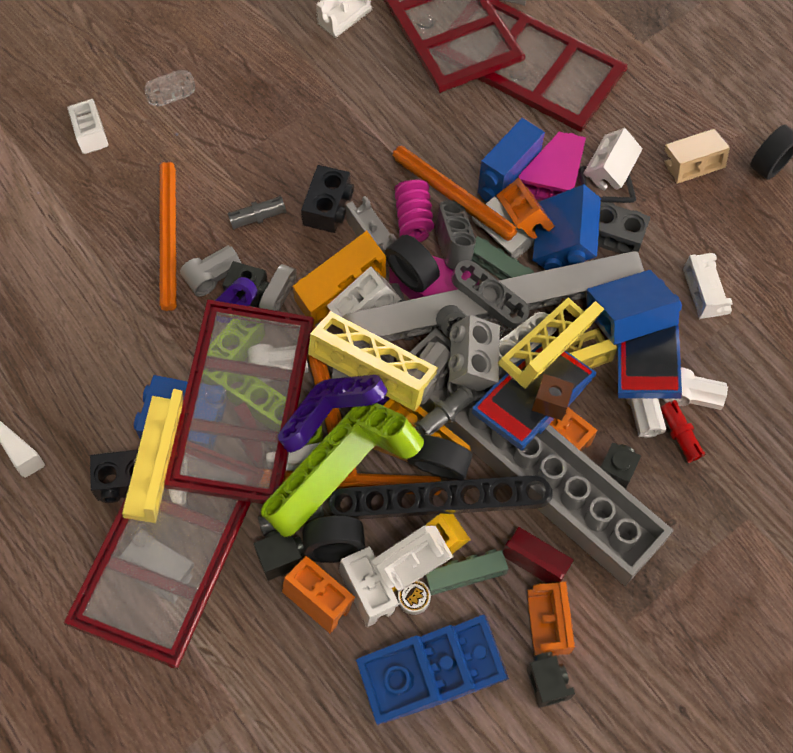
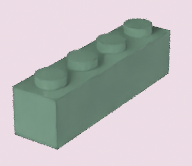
M479 236L475 238L476 243L472 261L500 280L534 273L531 268L520 264L517 259L511 258L502 249L494 247L488 240L482 239Z
M493 549L479 557L471 555L461 562H458V560L450 561L447 563V566L437 567L426 574L425 580L432 596L506 575L508 566L503 551Z

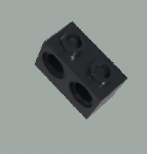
M317 165L301 209L303 226L332 233L336 232L338 223L342 224L345 219L346 207L344 206L346 200L350 201L353 196L354 184H350V172Z
M139 449L90 455L91 492L98 501L114 503L118 502L120 498H126ZM117 475L113 482L103 483L107 476Z

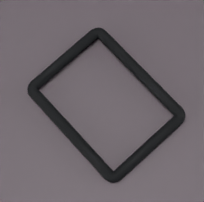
M581 166L578 170L581 185L587 186L584 175L587 166ZM630 173L626 179L630 197L599 196L601 202H635L636 195Z

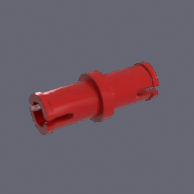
M677 400L661 406L662 414L672 431L670 436L673 440H677L687 462L691 463L705 456L706 453L702 450L693 433L694 427L692 423L687 422L678 406Z

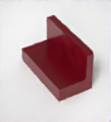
M521 527L517 528L503 549L504 557L545 583L562 582L574 561L571 557Z

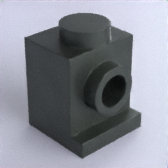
M545 652L534 656V662H530L527 672L538 707L542 708L571 700L575 695L573 687L566 688L565 684L569 683V678L564 664H559L557 657L553 656L552 652Z

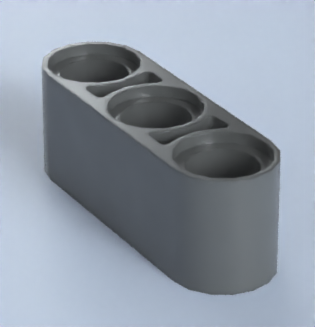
M442 201L439 206L435 232L446 266L454 270L459 262L463 260L472 261L476 239L465 208L456 201Z

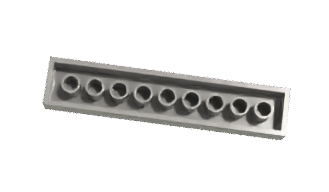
M435 328L409 353L419 357L430 341L443 344L450 352L451 340ZM448 365L437 379L436 387L430 398L424 405L420 404L428 413L434 409V405L438 401H445L461 387L449 382L450 369ZM494 385L480 392L467 388L473 394L475 401L455 416V421L444 426L470 445L471 451L500 477L537 475L545 478L552 488V499L548 505L537 509L619 582L626 586L660 549L674 530L550 424L541 434L537 433L522 451L472 414V408ZM542 484L531 486L528 492L529 498L532 500L541 499L545 494V486Z

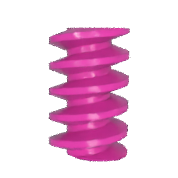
M423 180L400 182L394 188L397 218L399 219L398 227L400 228L399 235H409L422 242L429 237V232L434 229L433 213L430 211L432 204L430 202L431 196L428 192L429 184Z

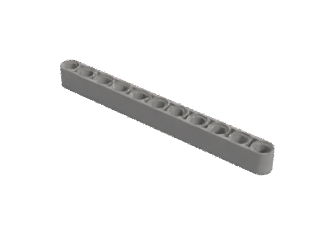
M634 251L499 280V282L524 300L529 310L560 304L562 298L567 299L569 297L572 301L587 298L588 288L644 272L645 270L639 253ZM480 285L474 286V289L477 290ZM486 287L483 289V296L487 300L496 301L498 299V294L493 288ZM459 289L356 311L342 316V318L388 342L431 333L435 328L440 331L441 329L436 323V316L443 307L448 305L457 306L467 316L472 315L483 320L495 317ZM505 298L499 304L498 308L501 309L502 306L506 303L507 300ZM514 307L509 315L518 313L519 310ZM451 317L447 322L453 325L457 321ZM363 340L353 341L354 346L358 348L370 346L369 343Z

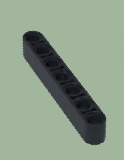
M514 476L341 488L331 494L329 507L332 513L337 516H349L356 519L535 509L548 505L552 499L553 492L547 480L541 476ZM534 484H542L546 489L544 496L539 500H532L528 495L530 487ZM503 486L511 487L512 497L506 502H499L496 498L498 489ZM471 488H477L480 492L478 501L474 504H467L464 499L465 493ZM445 490L448 496L446 503L442 506H435L433 496L436 492ZM413 492L416 497L414 505L410 508H404L402 505L403 496L406 493ZM382 494L384 504L380 509L373 510L371 500L374 496ZM350 496L353 501L352 507L347 512H342L340 507L341 501L345 497Z

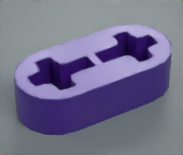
M241 277L227 287L215 301L249 306L257 296L258 290L253 281ZM243 289L246 294L239 299L236 294ZM217 317L216 321L222 324H229L233 319Z

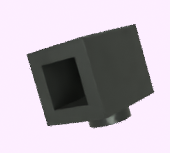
M233 261L223 282V290L238 278H248L254 282L258 290L257 296L249 306L259 308L261 298L269 285L266 270ZM242 289L236 296L240 299L246 292Z
M612 442L601 465V469L626 489L641 455L635 453L627 445H617Z
M277 530L268 533L265 539L253 543L268 581L289 573L302 560L301 556L305 555L303 543L299 536L293 538V535L284 537Z

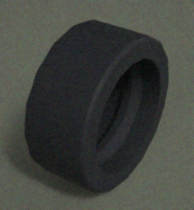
M781 125L755 153L750 164L751 168L767 180L777 175L793 157V129L787 125Z
M402 235L385 250L386 260L394 274L403 284L415 292L422 293L440 276L439 267L435 259L423 244L414 237Z
M420 434L424 439L423 447L415 456L408 458L407 462L419 470L451 480H465L473 454L465 447L452 441Z
M322 517L309 522L302 530L304 554L312 561L321 563L340 562L341 559L365 549L363 524L353 517Z

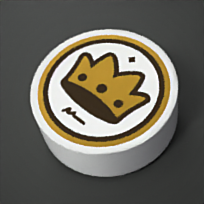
M419 580L398 592L399 606L408 614H420L429 606L430 590L426 584Z

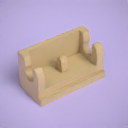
M711 129L666 144L665 152L671 160H666L665 165L675 178L674 181L678 184L726 168L730 147L715 129Z

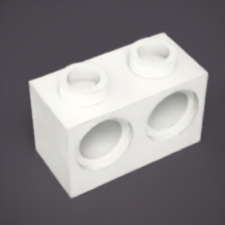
M370 266L331 301L327 307L331 312L342 317L352 312L397 303L401 298L388 281Z

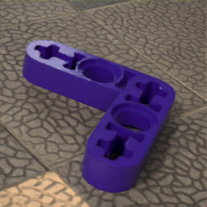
M378 375L324 380L318 383L300 404L278 434V440L287 452H296L309 442L333 408L373 405L384 398L387 394V387Z

